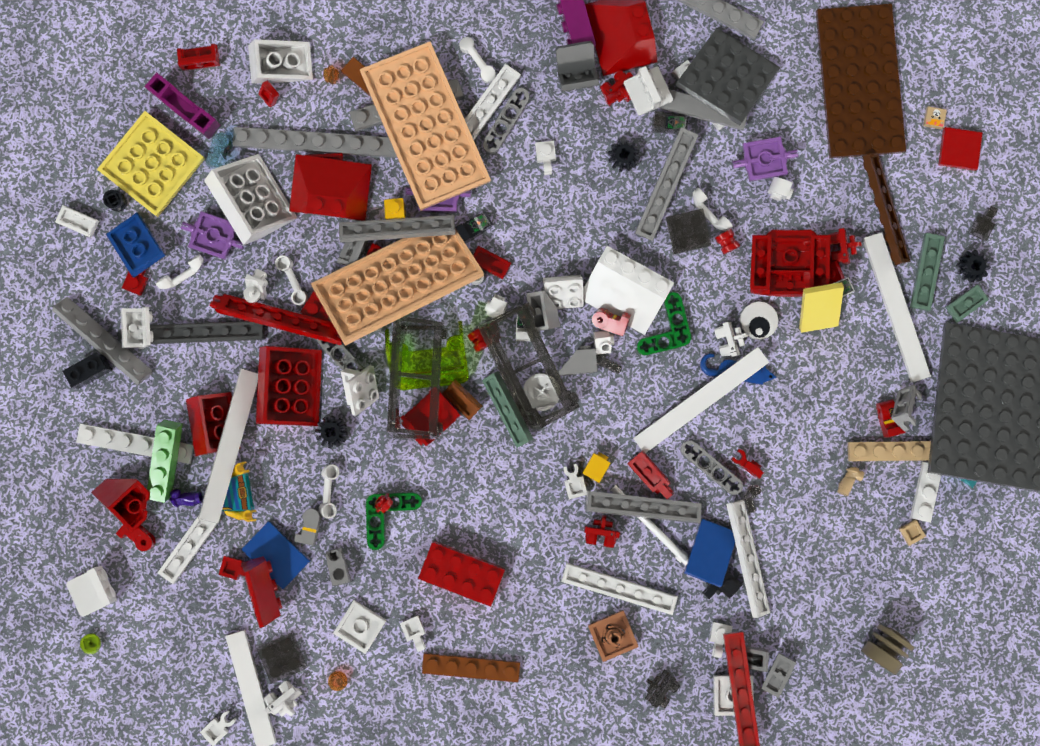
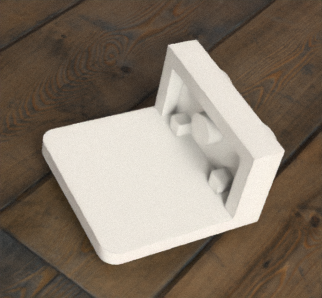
M102 566L92 568L87 573L68 581L66 584L79 615L82 617L118 601L116 593L108 581L107 573Z

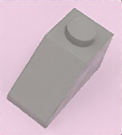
M545 291L527 293L532 331L560 327L558 309Z
M591 346L579 347V350H576L559 370L558 375L597 373L596 349H591Z

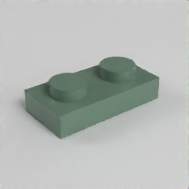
M977 284L945 308L957 323L987 302L989 298Z

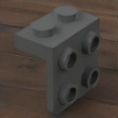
M592 41L556 47L558 79L562 92L599 85Z

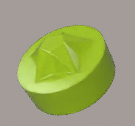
M87 634L81 639L80 648L86 654H94L101 648V640L95 634Z

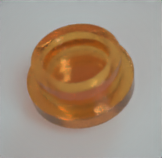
M333 65L324 68L325 82L332 85L336 84L339 79L338 70Z
M341 671L331 673L328 678V685L334 691L343 690L348 682L347 676Z

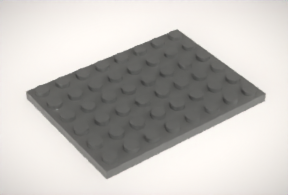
M944 323L927 473L1040 492V338Z

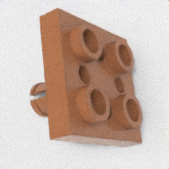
M623 610L588 624L603 662L639 647Z

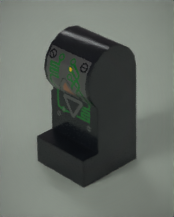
M483 212L455 228L465 244L490 229L493 223L487 213Z

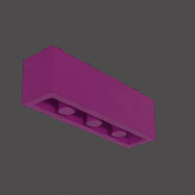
M558 0L556 8L558 15L563 17L561 22L563 33L567 32L568 35L566 44L592 41L595 50L596 42L584 0Z

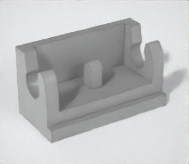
M368 241L345 242L337 263L347 266L361 259Z
M914 384L898 390L891 417L904 431L909 430V422L916 426V419L911 415L913 405H915V396L918 400H922V394L916 389Z
M778 653L761 689L779 698L796 665V661Z

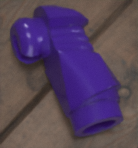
M174 489L170 492V502L177 508L180 505L196 506L203 502L201 492L181 494L179 489Z

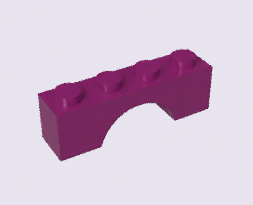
M157 72L144 86L152 95L207 139H210L221 126L215 118L189 100Z

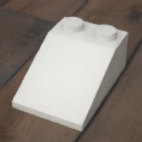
M254 39L248 45L251 83L262 84L267 80L270 84L313 80L310 42Z

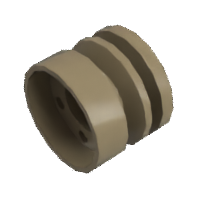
M879 624L876 628L884 634L881 636L873 632L872 635L878 640L877 644L867 641L861 652L892 674L897 675L903 666L897 657L900 655L908 659L909 655L902 651L903 648L913 652L915 647L894 629Z

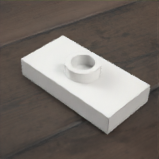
M62 205L55 223L92 238L99 220Z

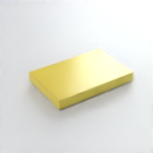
M842 282L803 289L799 325L801 333L839 326L844 290Z

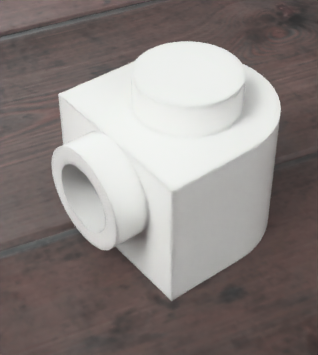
M774 177L768 193L771 194L770 197L777 201H781V199L790 200L794 190L791 188L793 182Z
M495 294L491 301L488 300L484 311H487V316L501 321L508 306V303L505 302L506 298Z
M608 331L593 332L596 355L611 353V345H614L613 334H610Z

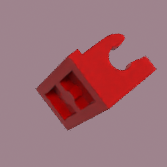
M215 43L207 47L185 50L177 48L178 66L183 71L220 66L218 45Z

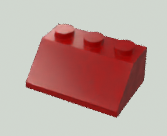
M231 392L200 395L186 399L195 456L217 453L232 400Z
M264 556L241 563L259 628L265 627L281 616L279 609H282L280 597L276 598L274 592L278 590L275 579L271 580L269 574L273 572L270 561L266 562Z

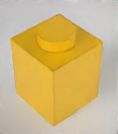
M403 198L384 200L385 219L406 218Z
M600 452L597 455L593 453L582 474L600 483L610 465V462L607 461L609 457Z

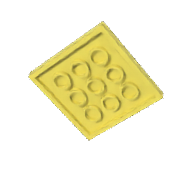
M144 111L97 170L156 217H159L206 158Z

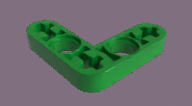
M669 293L664 301L671 332L641 339L636 345V350L640 355H652L684 347L690 343L691 333L682 298L678 293ZM670 296H673L674 299L678 300V302L675 303L676 309L680 307L681 311H674L670 313V310H673L672 303L668 304ZM675 314H679L683 318L680 325H676L672 321V317ZM685 326V329H682V334L687 336V339L684 340L685 343L677 340L680 333L679 330L675 332L674 328ZM661 337H665L669 341V345L666 348H662L658 344ZM652 339H655L657 350L654 351V347L648 348V352L640 349L643 342L648 345L653 343Z
M388 493L390 498L393 496L397 497L400 503L398 507H390L387 511L417 510L422 505V497L417 493ZM372 494L366 500L367 545L372 550H379L385 544L384 513L381 511L377 512L376 508L370 505V501L373 500V497L378 499L381 495L384 496L385 494ZM402 496H406L405 500H410L412 496H415L419 503H416L415 507H412L411 503H405L406 508H402ZM372 517L380 518L381 524L379 527L371 526L370 520ZM381 529V533H377V538L381 540V543L375 547L374 543H371V540L374 539V533L370 534V530L377 531Z

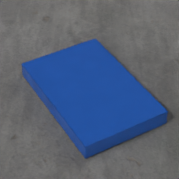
M137 212L106 234L133 277H136L165 256V253Z
M701 519L684 574L721 587L735 545L733 531Z
M270 521L241 549L251 559L264 556L266 562L270 561L273 571L269 573L270 578L275 579L276 584L282 589L310 562Z

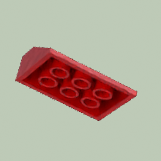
M274 346L259 347L256 424L318 426L322 350Z

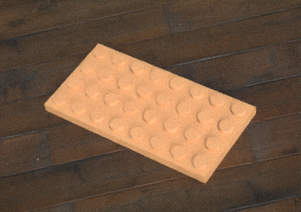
M431 41L360 69V73L420 211L491 182Z
M455 228V235L402 238L312 282L311 286L346 346L483 277L484 272Z

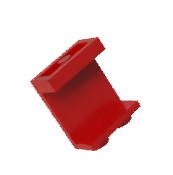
M436 387L432 388L429 391L430 393L409 412L400 417L403 420L401 422L402 426L408 432L412 430L415 433L414 439L421 446L423 444L428 446L461 416Z

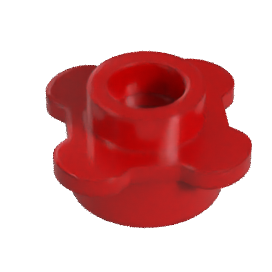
M388 493L384 496L381 495L376 500V511L385 513L392 506L393 501Z

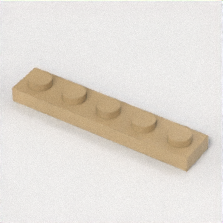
M931 441L848 442V461L929 460Z

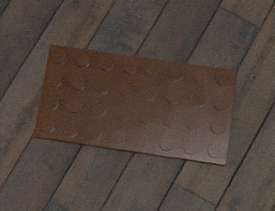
M892 4L817 9L816 22L829 159L858 157L871 153L879 155L905 153L906 144Z

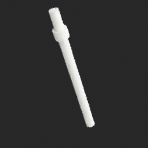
M617 485L611 489L614 494L625 495ZM638 517L675 555V558L686 566L688 554L683 549L680 550L649 518Z

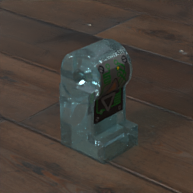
M217 133L212 139L205 163L211 169L228 164L225 160L227 152L232 148V142L226 134Z

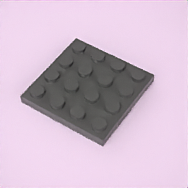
M716 28L679 78L676 86L740 126L776 76L780 67Z

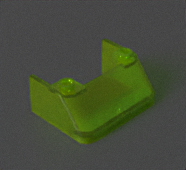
M458 321L459 335L449 337L446 340V347L410 352L405 343H392L389 329H386L385 352L393 387L397 390H411L450 385L455 379L460 384L465 383L469 379V370L462 321Z

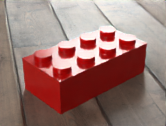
M433 541L418 579L491 607L505 568Z

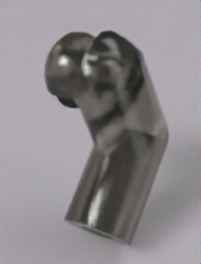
M606 354L596 355L597 365L615 374L621 372L622 366L607 359Z
M750 485L743 495L748 513L757 511L754 500L761 493V488L758 485Z

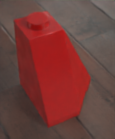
M105 479L91 492L131 533L147 519L148 511L146 507L150 492L137 479Z

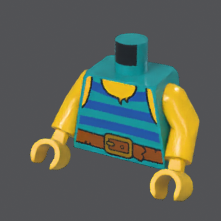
M244 461L237 463L233 469L222 511L227 516L237 520L252 522L257 520L252 517V513L257 511L253 510L254 503L248 474L250 470L244 469L243 466L247 463Z

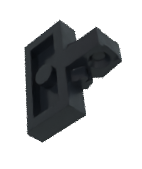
M727 570L721 587L706 582L708 587L702 594L710 599L715 593L719 595L723 592L730 599L743 584Z

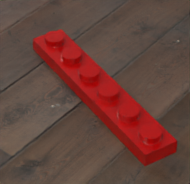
M743 631L724 633L723 639L739 746H760Z

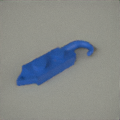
M709 353L702 357L700 367L706 375L717 377L737 361L724 360L721 362L718 370L711 369L706 366V361L715 355ZM764 366L743 382L763 385L764 382L775 379L776 376Z

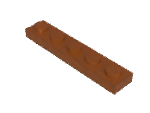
M424 653L422 674L507 682L519 681L520 662L432 653Z

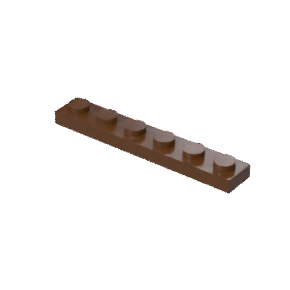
M871 153L862 156L864 160L863 166L868 173L869 186L874 193V203L880 213L879 219L886 233L885 239L891 250V259L895 265L911 262L879 154Z

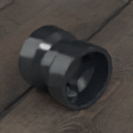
M111 189L103 195V203L113 211L120 212L126 208L127 198L117 190Z

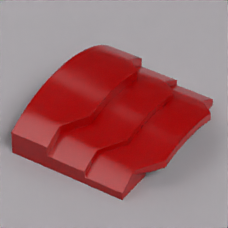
M772 229L766 235H752L750 292L766 296L802 297L803 289L828 285L830 282L831 235H817L811 229Z

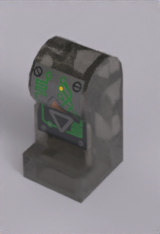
M655 111L651 132L678 134L681 127L687 129L688 117Z

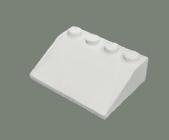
M259 154L212 169L204 180L243 245L259 240L298 218L295 212L289 211L290 204Z
M606 246L583 288V301L596 309L605 308L610 313L622 316L624 312L631 314L628 326L645 335L674 282Z

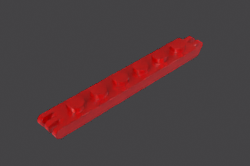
M227 294L222 296L214 295L213 301L210 303V307L220 314L337 345H342L343 343L332 322L257 302L250 303L245 299Z

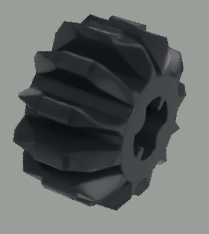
M618 140L617 145L612 144V150L608 151V155L611 156L608 162H615L612 168L615 169L619 166V172L623 171V167L629 172L630 166L635 168L637 166L636 162L640 160V157L637 156L640 152L639 149H634L635 143L629 146V140H625L624 144H622L621 140ZM621 153H625L624 155L627 154V158H620Z
M973 250L972 253L967 251L964 253V256L958 258L960 263H957L956 266L961 268V270L957 274H964L962 280L968 279L970 283H973L975 280L977 282L982 281V277L988 276L986 270H989L991 267L986 265V263L990 259H984L985 253L978 254V250Z
M331 416L329 422L328 418L324 417L323 421L325 424L317 423L321 430L315 429V432L321 433V435L317 436L316 440L323 439L321 442L322 446H325L328 442V448L330 449L333 447V442L336 447H340L338 440L341 442L346 441L341 436L348 435L347 431H342L347 425L342 424L340 426L341 418L335 422V416ZM335 428V436H328V429Z

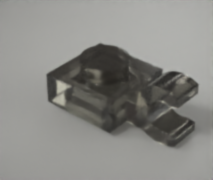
M990 206V208H986L982 217L976 216L968 234L986 242L995 226L991 220L996 215L998 209Z

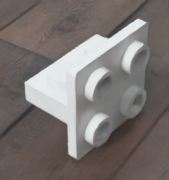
M646 66L638 70L636 76L625 80L623 83L638 116L673 101V97L659 67L647 70Z
M581 275L543 278L544 291L557 309L584 306L583 278Z
M149 307L121 309L122 348L144 349L150 346V342H153V331H150V323H152L153 316L152 312L149 311Z
M369 365L362 371L348 368L341 371L347 405H350L352 415L357 416L379 399L374 366Z

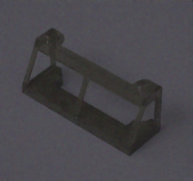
M529 302L521 304L477 327L528 429H542L580 406L577 395L566 389L533 322L536 311ZM517 313L538 355V359L513 370L499 341L501 336L498 323ZM539 362L542 363L563 408L544 417L539 414L536 408H532L516 376V373Z
M402 317L393 322L387 433L392 438L439 439V435L443 434V423L439 420L442 343L448 337V329L445 328L443 322ZM404 321L429 325H406ZM407 330H434L431 376L401 372L403 342H405ZM401 377L431 380L429 431L401 429L399 417Z

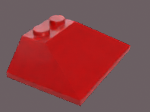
M599 0L585 4L603 76L615 74L619 70L626 71L658 62L655 37L644 0Z
M296 154L289 211L365 221L372 164Z

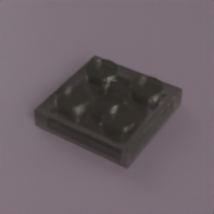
M703 208L666 217L674 255L712 246Z
M293 632L256 648L270 684L308 668Z

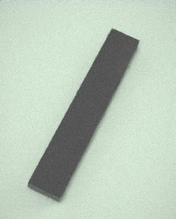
M250 321L150 325V331H153V342H150L151 344L265 340L264 325Z

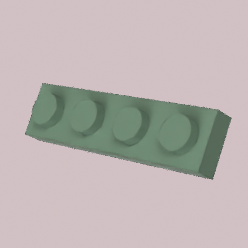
M925 233L923 236L910 308L931 311L945 236Z
M499 371L484 378L482 382L516 448L532 441L533 437Z

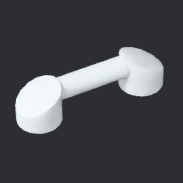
M465 37L461 39L459 43L460 50L471 55L481 69V79L484 80L483 82L487 84L492 83L491 81L496 77L494 68L486 65L474 48V40L472 38Z
M696 188L693 191L692 195L695 206L715 228L728 231L733 227L725 216L718 220L703 202L707 200V196L701 189Z
M201 254L195 256L187 262L190 265L189 269L172 280L169 275H166L155 284L159 289L177 286L198 272L204 258Z
M281 255L276 259L275 265L277 269L285 271L294 290L291 300L296 305H304L308 300V294L301 289L292 270L293 261L289 257Z
M328 464L321 471V475L324 478L323 503L319 506V513L322 517L331 519L337 513L336 506L330 503L332 480L339 476V468L336 465Z

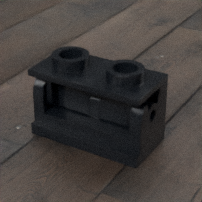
M96 352L62 372L71 388L80 389L111 372L112 368L106 357L102 354L98 355Z

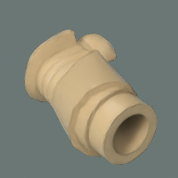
M857 467L846 469L845 477L838 484L839 489L837 492L839 494L849 496L855 479L858 481L863 480L865 473L859 471Z

